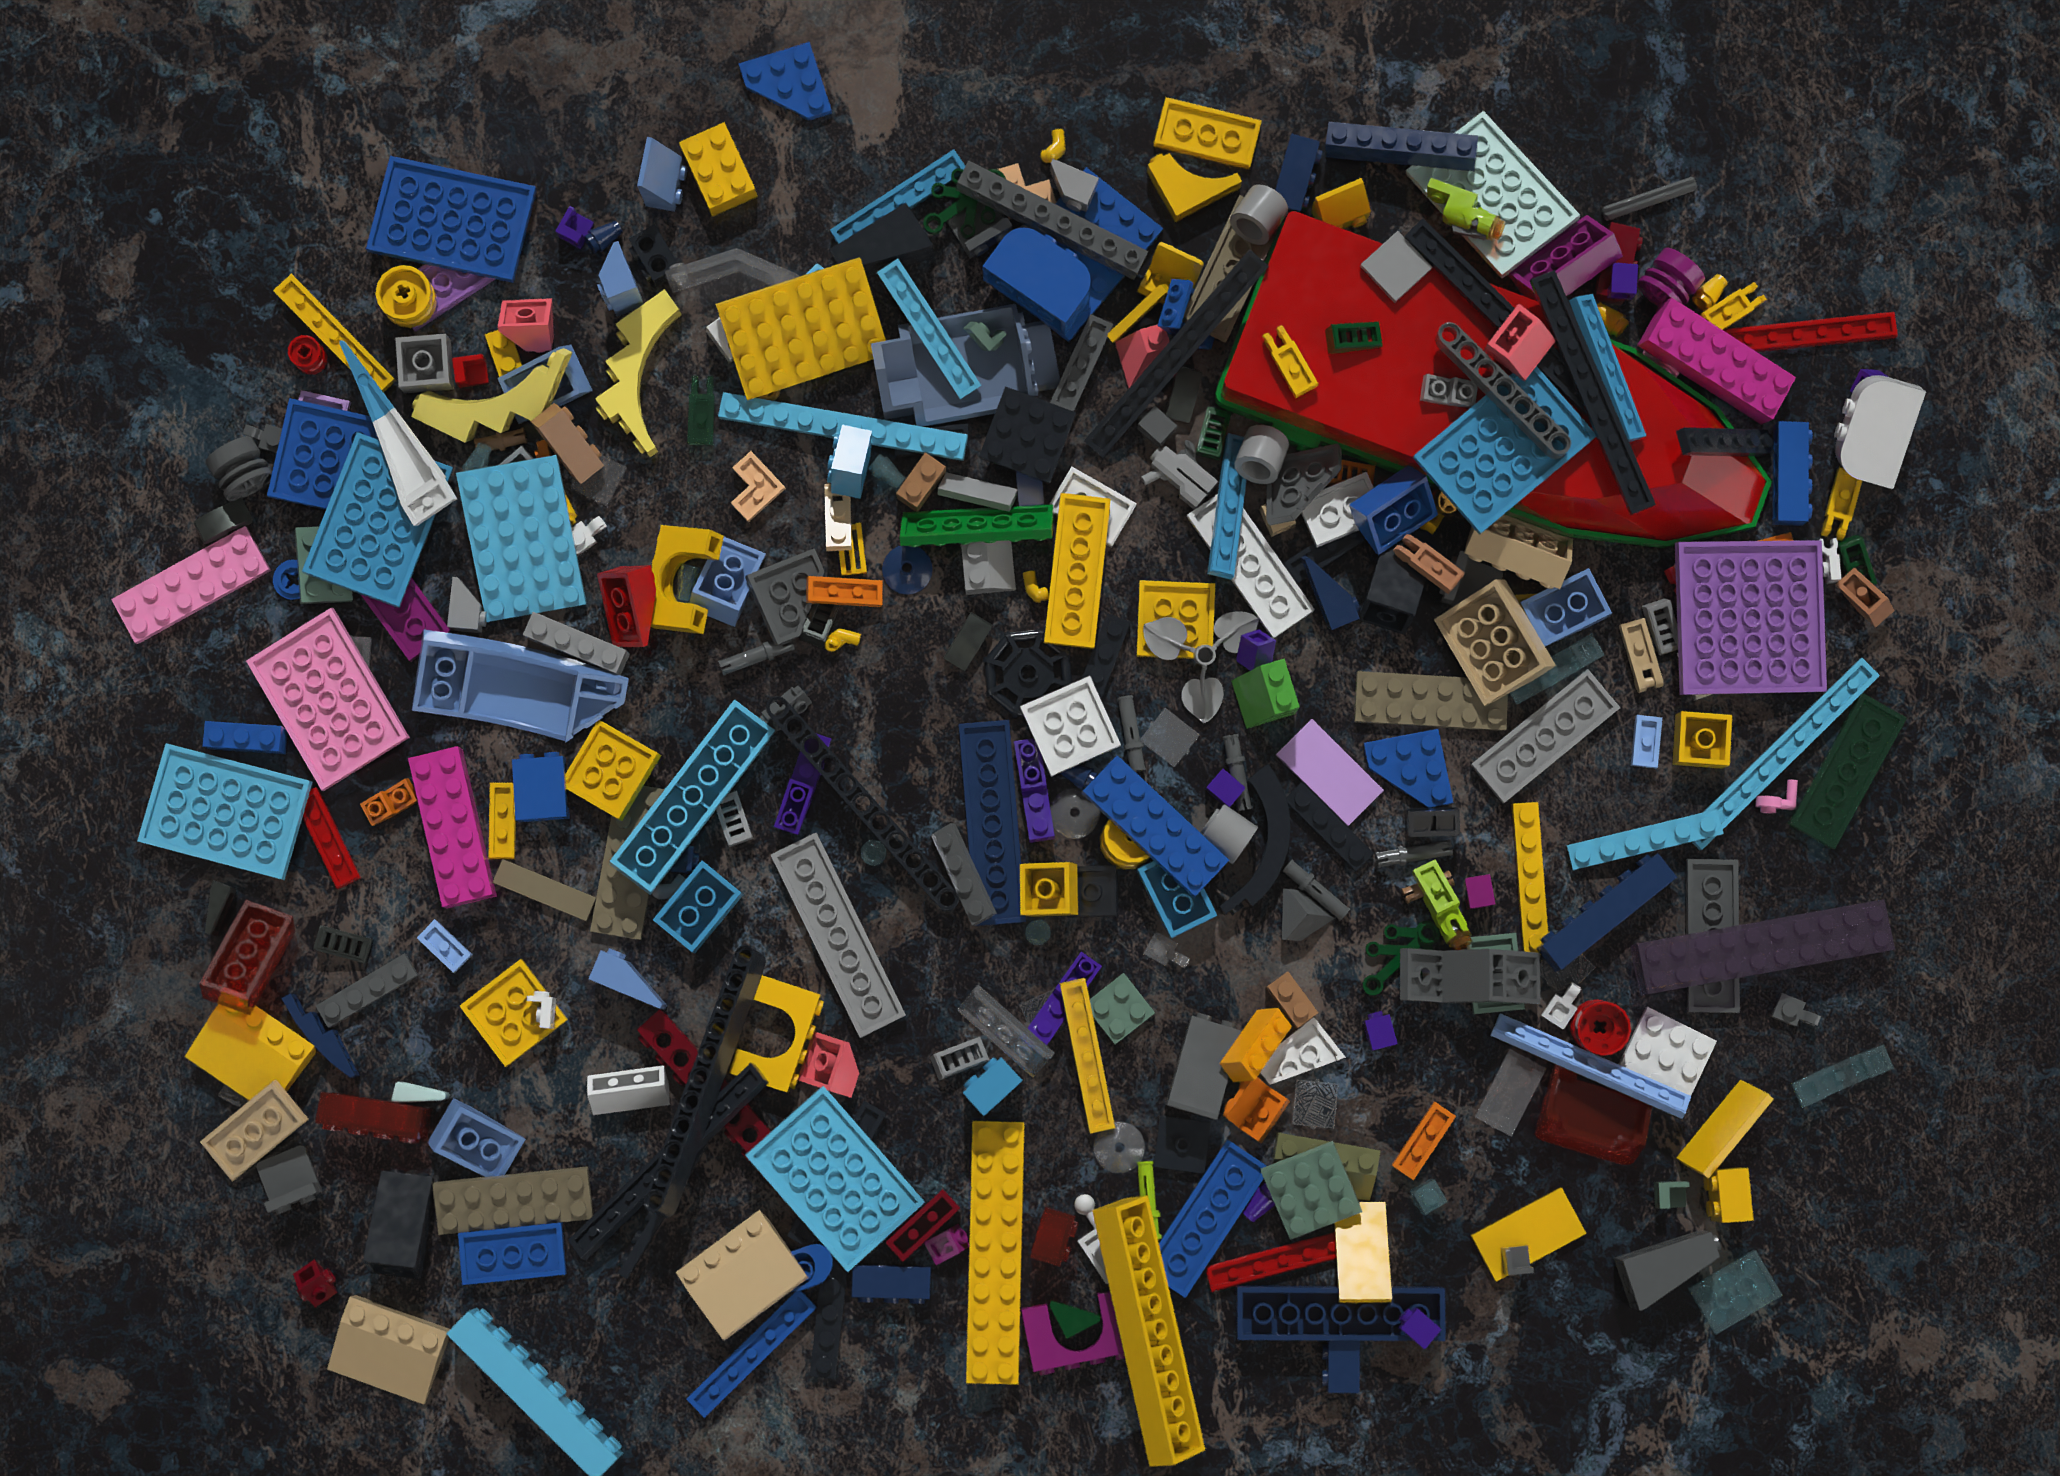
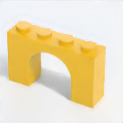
M661 525L652 561V572L655 576L656 586L651 620L652 628L698 634L704 633L708 609L692 603L678 602L673 594V580L679 567L690 559L719 560L723 535L709 529Z
M762 975L754 1000L780 1008L792 1018L795 1026L793 1044L784 1054L774 1058H765L737 1049L729 1073L737 1076L748 1064L753 1063L768 1080L769 1083L766 1086L789 1093L790 1088L795 1089L799 1079V1074H796L798 1064H804L808 1050L804 1049L806 1040H812L816 1028L815 1025H812L815 1015L820 1016L824 1001L820 1000L822 995Z

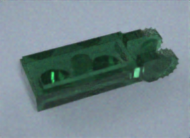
M692 376L691 394H689L688 445L713 446L715 414L714 376L707 377V394H698L699 379L698 376Z

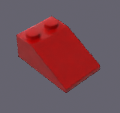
M651 565L620 566L597 573L612 644L618 647L647 646L656 595L655 576Z

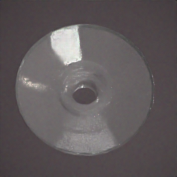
M1078 788L1062 791L1054 798L1050 806L1054 829L1067 838H1083L1089 835L1099 822L1100 810ZM1077 808L1080 811L1079 816L1072 817L1070 810Z
M1114 1122V1129L1100 1131L1096 1135L1094 1154L1099 1164L1106 1170L1114 1173H1125L1134 1169L1137 1166V1162H1141L1145 1152V1143L1141 1133L1133 1125L1126 1122ZM1119 1142L1123 1143L1125 1147L1124 1151L1120 1153L1115 1150V1145Z

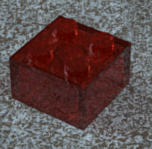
M1045 1206L1030 1258L1059 1267L1061 1262L1067 1263L1071 1247L1067 1246L1069 1236H1075L1078 1227V1221H1074L1075 1215Z

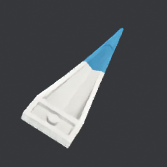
M340 340L339 344L358 385L380 441L401 506L413 526H418L457 498L439 466L347 343Z

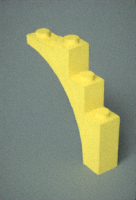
M665 289L616 323L619 330L616 335L624 346L626 344L629 345L606 360L609 367L606 372L614 383L619 382L595 398L599 404L596 409L604 420L609 418L612 423L621 418L622 420L619 421V424L626 434L632 432L636 438L633 441L634 445L641 454L646 452L649 457H652L658 451L647 433L642 418L640 405L641 377L646 360L655 342L666 328L681 316L679 308Z

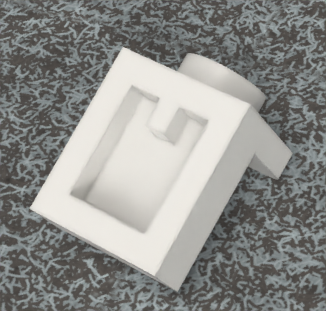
M534 991V996H527V1001L541 1002V1007H538L536 1012V1022L540 1023L539 1028L554 1029L556 998L549 997L550 992Z

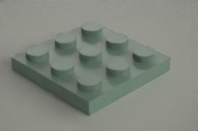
M1333 1141L1261 1168L1263 1178L1290 1240L1362 1212L1361 1205Z

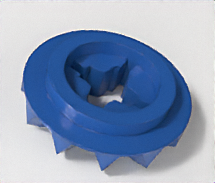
M297 560L285 561L274 572V588L279 595L286 599H300L299 585L293 584L290 587L291 581L286 576V574L295 577L298 574Z

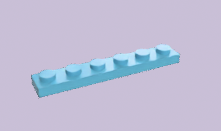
M899 259L878 271L877 274L959 398L962 399L980 387V382Z
M1716 809L1567 845L1572 869L1576 870L1723 835V830Z

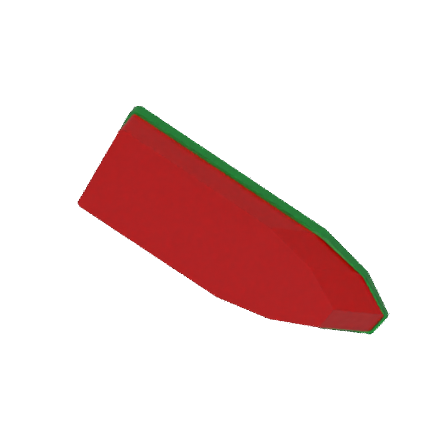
M1296 211L1288 213L1285 222L1280 224L1265 261L1269 267L1258 279L1216 389L1215 401L1217 405L1222 409L1272 427L1274 423L1320 440L1319 445L1323 447L1338 443L1342 449V454L1395 474L1410 465L1427 476L1430 487L1439 489L1413 459V456L1470 408L1420 401L1423 376L1430 374L1449 379L1454 377L1470 379L1438 348L1435 336L1443 324L1448 322L1455 323L1484 351L1498 330L1435 268H1432L1431 271L1394 303L1360 267L1382 243ZM1492 285L1514 308L1520 304L1539 318L1551 333L1538 301ZM1379 322L1383 344L1381 348L1334 354L1328 353L1325 330L1331 324ZM1281 325L1288 333L1290 339L1294 340L1319 384L1318 387L1296 399L1270 355L1271 352L1267 348L1262 336L1268 333L1272 336L1277 348L1284 346L1276 330ZM1369 329V330H1366V331H1367L1368 342L1372 341V339H1371V333H1370V329ZM1357 331L1358 342H1361L1360 331ZM1447 331L1442 333L1444 340L1448 342L1454 341L1452 333ZM1346 332L1347 342L1351 343L1349 332ZM1610 339L1646 433L1645 437L1630 441L1629 443L1656 505L1630 516L1596 437L1505 513V515L1565 537L1670 548L1674 547L1677 542H1697L1754 529L1772 480L1755 456L1682 455L1676 433L1677 430L1684 427L1734 429V427L1721 409L1635 348ZM1554 342L1553 346L1559 351L1556 342ZM1460 351L1462 358L1466 360L1472 359L1470 351ZM1488 355L1508 376L1512 374L1510 370ZM1478 369L1480 376L1483 378L1491 376L1488 369ZM1479 387L1477 388L1476 403L1486 396ZM1561 393V395L1568 401V403L1575 409V411L1582 417V419H1583V420L1589 425V427L1593 430V428H1592V426H1591V423H1590V421H1589V419H1588V416H1587V415L1584 416V415Z

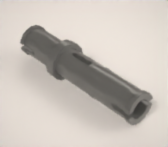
M792 640L775 646L773 641L769 643L767 641L756 648L719 660L720 667L730 664L729 667L721 669L723 676L767 659L772 661L775 656L795 650L792 643L782 646Z
M1133 695L1117 698V701L1119 703L1126 743L1123 746L1124 751H1127L1130 768L1135 772H1142L1146 770L1142 752L1144 744L1140 741Z
M1233 734L1224 736L1223 739L1227 755L1225 763L1229 766L1230 775L1245 787V790L1235 801L1237 812L1252 809L1243 765L1245 756L1241 754L1239 735Z
M1450 839L1407 848L1397 846L1395 850L1375 852V859L1377 858L1375 862L1377 868L1397 864L1404 866L1408 862L1448 855L1452 856L1453 849L1449 848L1452 847Z
M1293 859L1282 870L1283 873L1299 885L1298 888L1301 891L1304 889L1336 916L1339 921L1349 912V907L1344 905L1330 891L1314 879L1315 875L1312 873L1308 874Z

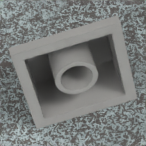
M1011 541L961 544L966 595L1016 590Z

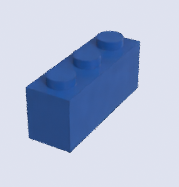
M205 721L203 747L210 750L286 754L288 732L284 727L275 725Z

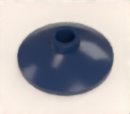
M898 546L892 549L885 557L882 573L886 584L893 591L910 595L920 592L928 585L932 577V563L927 553L921 548ZM910 564L912 570L904 572L902 570L903 565Z

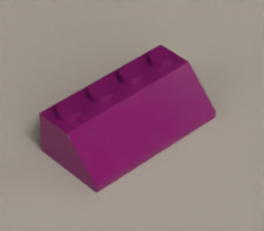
M1586 215L1511 271L1508 276L1523 296L1538 301L1530 280L1555 270L1567 296L1605 268L1611 266L1623 255L1615 234Z

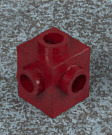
M315 1259L293 1274L299 1296L305 1302L309 1300L314 1307H317L337 1293L334 1286L335 1276L329 1268L324 1270Z

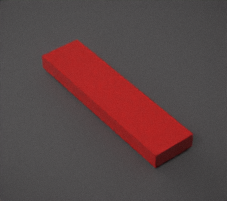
M317 787L311 789L302 818L336 888L340 889L361 879V876Z

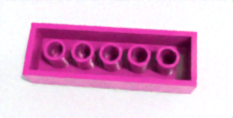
M1673 298L1660 304L1637 345L1759 424L1774 419L1796 379L1789 372Z
M456 746L408 758L442 907L448 909L496 897L497 894L463 749Z

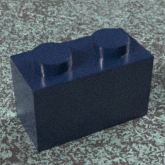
M1326 1340V1344H1322V1360H1326V1370H1322L1321 1373L1322 1386H1326L1328 1393H1359L1360 1341Z

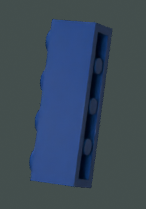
M1779 421L1773 426L1772 525L1803 526L1812 517V504H1809V494L1812 492V479H1809V469L1812 468V455L1809 454V445L1812 443L1813 434L1812 430H1809V422Z

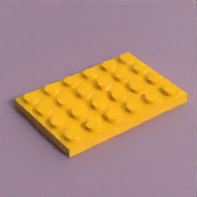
M860 257L716 304L747 400L873 360L871 343L886 341Z

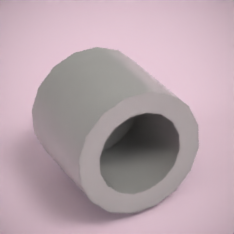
M1253 185L1231 215V226L1244 240L1257 245L1266 244L1287 215V202L1276 190L1265 185Z
M1251 426L1245 433L1235 460L1236 471L1243 478L1254 483H1273L1278 478L1289 448L1287 437L1281 431L1271 426Z
M1223 805L1220 810H1215L1200 833L1229 859L1228 862L1233 865L1258 827L1227 805Z

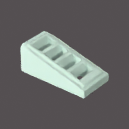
M397 1082L391 1102L442 1101L449 1099L450 1094L406 1082Z

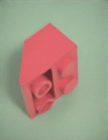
M1518 304L1487 344L1484 352L1525 382L1556 340L1539 318Z

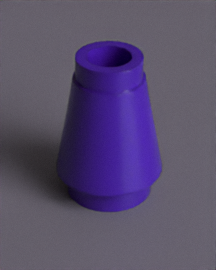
M1264 1183L1262 1187L1257 1188L1246 1209L1243 1211V1214L1252 1222H1255L1275 1206L1267 1184Z

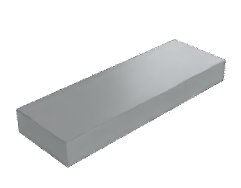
M946 472L938 487V495L1010 512L1017 497V489Z

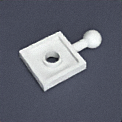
M1083 1194L1076 1198L1074 1206L1079 1214L1086 1215L1094 1230L1080 1238L1078 1242L1105 1283L1108 1284L1092 1212L1095 1208V1202L1091 1196Z

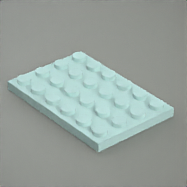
M1483 111L1455 132L1456 134L1478 136L1475 171L1411 166L1406 170V175L1426 197L1427 185L1431 178L1478 194L1476 208L1481 207L1497 215L1494 230L1489 240L1462 236L1502 279L1578 221L1580 214ZM1427 197L1443 214L1446 203L1438 204Z

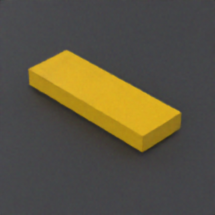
M1166 284L1159 285L1107 334V337L1112 342L1120 340L1167 295L1169 287Z
M490 783L488 859H515L516 820L513 783Z

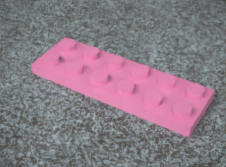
M244 526L111 600L136 644H139L271 570L250 531Z

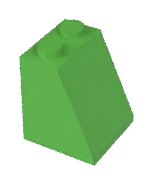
M1285 659L1261 665L1231 681L1246 729L1294 715L1300 707Z

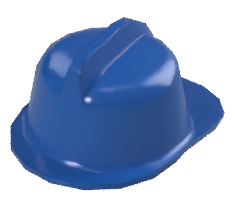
M813 1244L791 1252L808 1276L805 1281L791 1291L809 1289L825 1281L832 1269V1256L825 1246Z

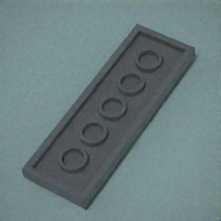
M1686 859L1687 1012L1740 1013L1738 860Z

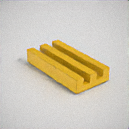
M861 523L851 525V536L852 530H857L861 569H856L852 537V550H849L851 570H846L844 550L839 551L842 576L867 573Z

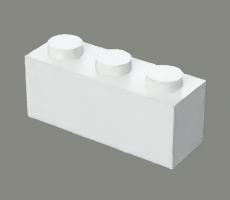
M664 1065L587 1076V1095L593 1115L670 1105L669 1083Z

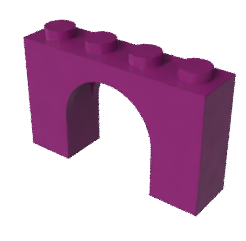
M1110 1290L1097 1293L1103 1322L1102 1331L1097 1341L1085 1349H1069L1056 1340L1051 1328L1047 1303L1021 1308L1034 1372L1039 1371L1040 1375L1054 1373V1368L1064 1366L1065 1370L1079 1368L1080 1362L1090 1361V1365L1106 1362L1105 1357L1115 1355L1116 1360L1125 1358Z

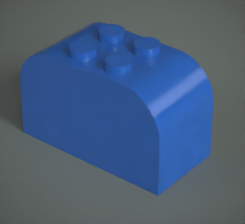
M1018 228L1010 231L1004 236L983 265V281L1066 336L1089 301L1091 279L1087 267L1078 260L1076 253L1068 248L1064 250L1057 245L1058 242L1050 235L1045 234L1043 236L1030 228Z

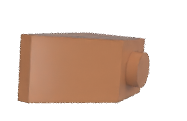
M1855 567L1836 583L1837 588L1854 608L1875 628L1894 612L1889 599Z

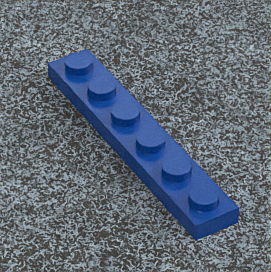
M801 1290L796 1291L687 1400L705 1418L817 1306Z

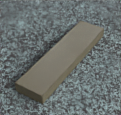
M502 859L493 883L585 921H588L596 902V897L504 859Z

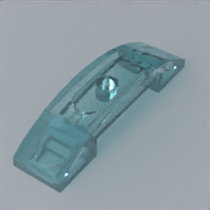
M1593 634L1553 655L1551 658L1556 665L1554 668L1512 691L1510 695L1516 705L1603 657L1604 653Z
M1883 1044L1812 1073L1792 1083V1086L1803 1108L1842 1089L1889 1071L1894 1067Z

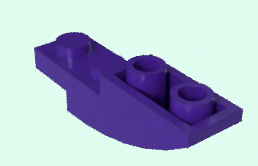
M817 734L829 748L832 739ZM808 739L804 743V749L808 753H815L819 749V743L815 739ZM801 751L774 825L776 828L797 835L801 830L821 775ZM824 759V760L822 761V763H821V768H822V770H823V767H824V764H825V763H824L825 759Z
M1034 738L1014 741L1029 841L1033 843L1055 839L1042 755Z
M1080 952L1059 983L1085 978L1088 987L1102 966L1083 952ZM1060 984L1056 986L1024 1032V1035L1044 1049L1066 1019Z

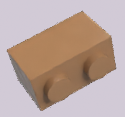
M924 453L896 492L897 499L914 511L919 512L944 477L946 466L927 453Z
M1289 972L1284 973L1265 987L1295 1029L1318 1014V1011Z

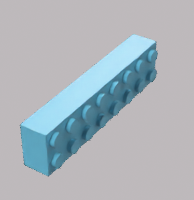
M734 700L609 861V865L651 895L774 735L775 730Z
M475 1308L468 1311L450 1329L447 1335L589 1476H602L623 1454L620 1450L622 1445L614 1437L610 1436L608 1438L602 1432L603 1426L594 1418L590 1420L583 1413L585 1411L584 1407L575 1399L571 1401L565 1395L567 1391L557 1381L552 1383L546 1377L548 1375L546 1369L539 1363L534 1365L528 1359L530 1354L521 1345L516 1347L509 1340L511 1335L503 1327L498 1329L491 1322L493 1317L485 1309L479 1310Z

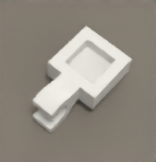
M600 516L593 519L587 526L580 521L572 527L577 556L596 544L597 542L593 536L607 527Z
M1836 538L1831 539V548L1828 549L1824 547L1823 539H1820L1822 540V554L1825 557L1823 559L1825 584L1836 583L1841 580L1839 554H1837L1838 541Z
M1571 982L1563 997L1555 993L1543 1011L1542 1016L1564 1029L1578 1009L1572 1002L1579 994L1581 987Z

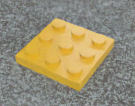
M1140 580L1136 657H1157L1151 652L1145 642L1143 626L1146 623L1165 617L1176 618L1184 624L1187 630V638L1182 644L1197 648L1200 645L1212 646L1215 583ZM1181 648L1179 655L1176 657L1194 659L1192 652Z
M599 720L565 774L566 789L623 821L661 755Z
M523 959L517 961L460 1005L461 1009L505 1067H508L568 1020L556 1004L554 1029L539 1028L540 1023L536 1022L537 1008L541 1007V1002L527 1001V996H534V991H547Z

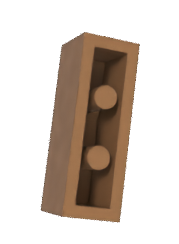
M553 403L534 418L531 423L555 455L558 456V459L570 475L582 484L604 466L599 459L602 455L593 444L589 446L585 439L588 436L579 425L577 427L574 426L571 421L574 417L565 406L561 409L557 404Z

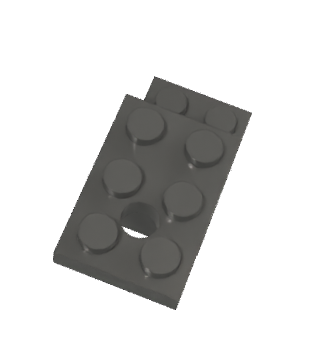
M1401 948L1400 1000L1436 1003L1505 1002L1540 1004V953L1499 949L1437 951ZM1421 971H1422V973H1423V979H1422V980H1421V978H1420V972H1421Z

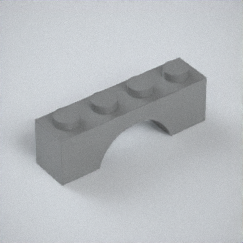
M532 612L523 633L528 640L569 654L595 667L621 675L630 655L623 648L535 612Z

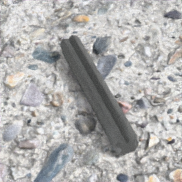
M1689 177L1607 205L1602 209L1603 217L1608 221L1695 191L1697 188L1696 180L1694 177Z

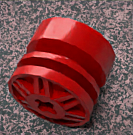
M1595 999L1587 1000L1577 1007L1578 1009L1569 1023L1570 1034L1575 1043L1582 1049L1603 1056L1612 1055L1626 1045L1631 1033L1630 1019L1626 1012L1617 1004ZM1595 1021L1600 1023L1602 1022V1024L1600 1025V1028L1602 1030L1600 1032L1596 1030L1593 1031V1029H1595Z

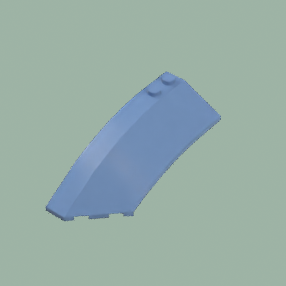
M423 630L412 711L495 723L563 740L566 743L574 737L573 735L584 728L587 729L602 719L603 715L613 708L617 709L624 704L629 679L574 659L541 650L473 636Z

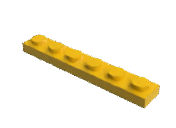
M292 274L273 290L349 369V364L339 344L340 340L347 343L383 393L396 381Z
M1538 802L1514 803L1511 805L1522 951L1539 953L1536 948L1542 944L1540 939L1548 933Z
M1081 978L1059 983L1089 1132L1095 1133L1114 1129L1115 1125L1086 980Z

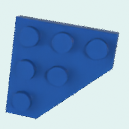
M810 42L739 63L747 90L767 98L770 102L786 110L789 109L799 114L800 117L808 121L832 114Z
M1438 729L1363 743L1368 769L1417 800L1424 807L1433 808L1454 803Z

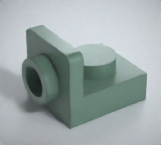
M969 322L963 328L983 351H995L1003 344V338L1007 335L1004 330H997L989 336L991 332L982 322L979 324L977 322Z

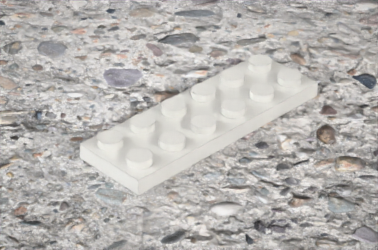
M1218 494L1187 514V518L1210 550ZM1243 508L1235 573L1231 581L1259 618L1269 635L1274 639L1308 616L1315 609Z

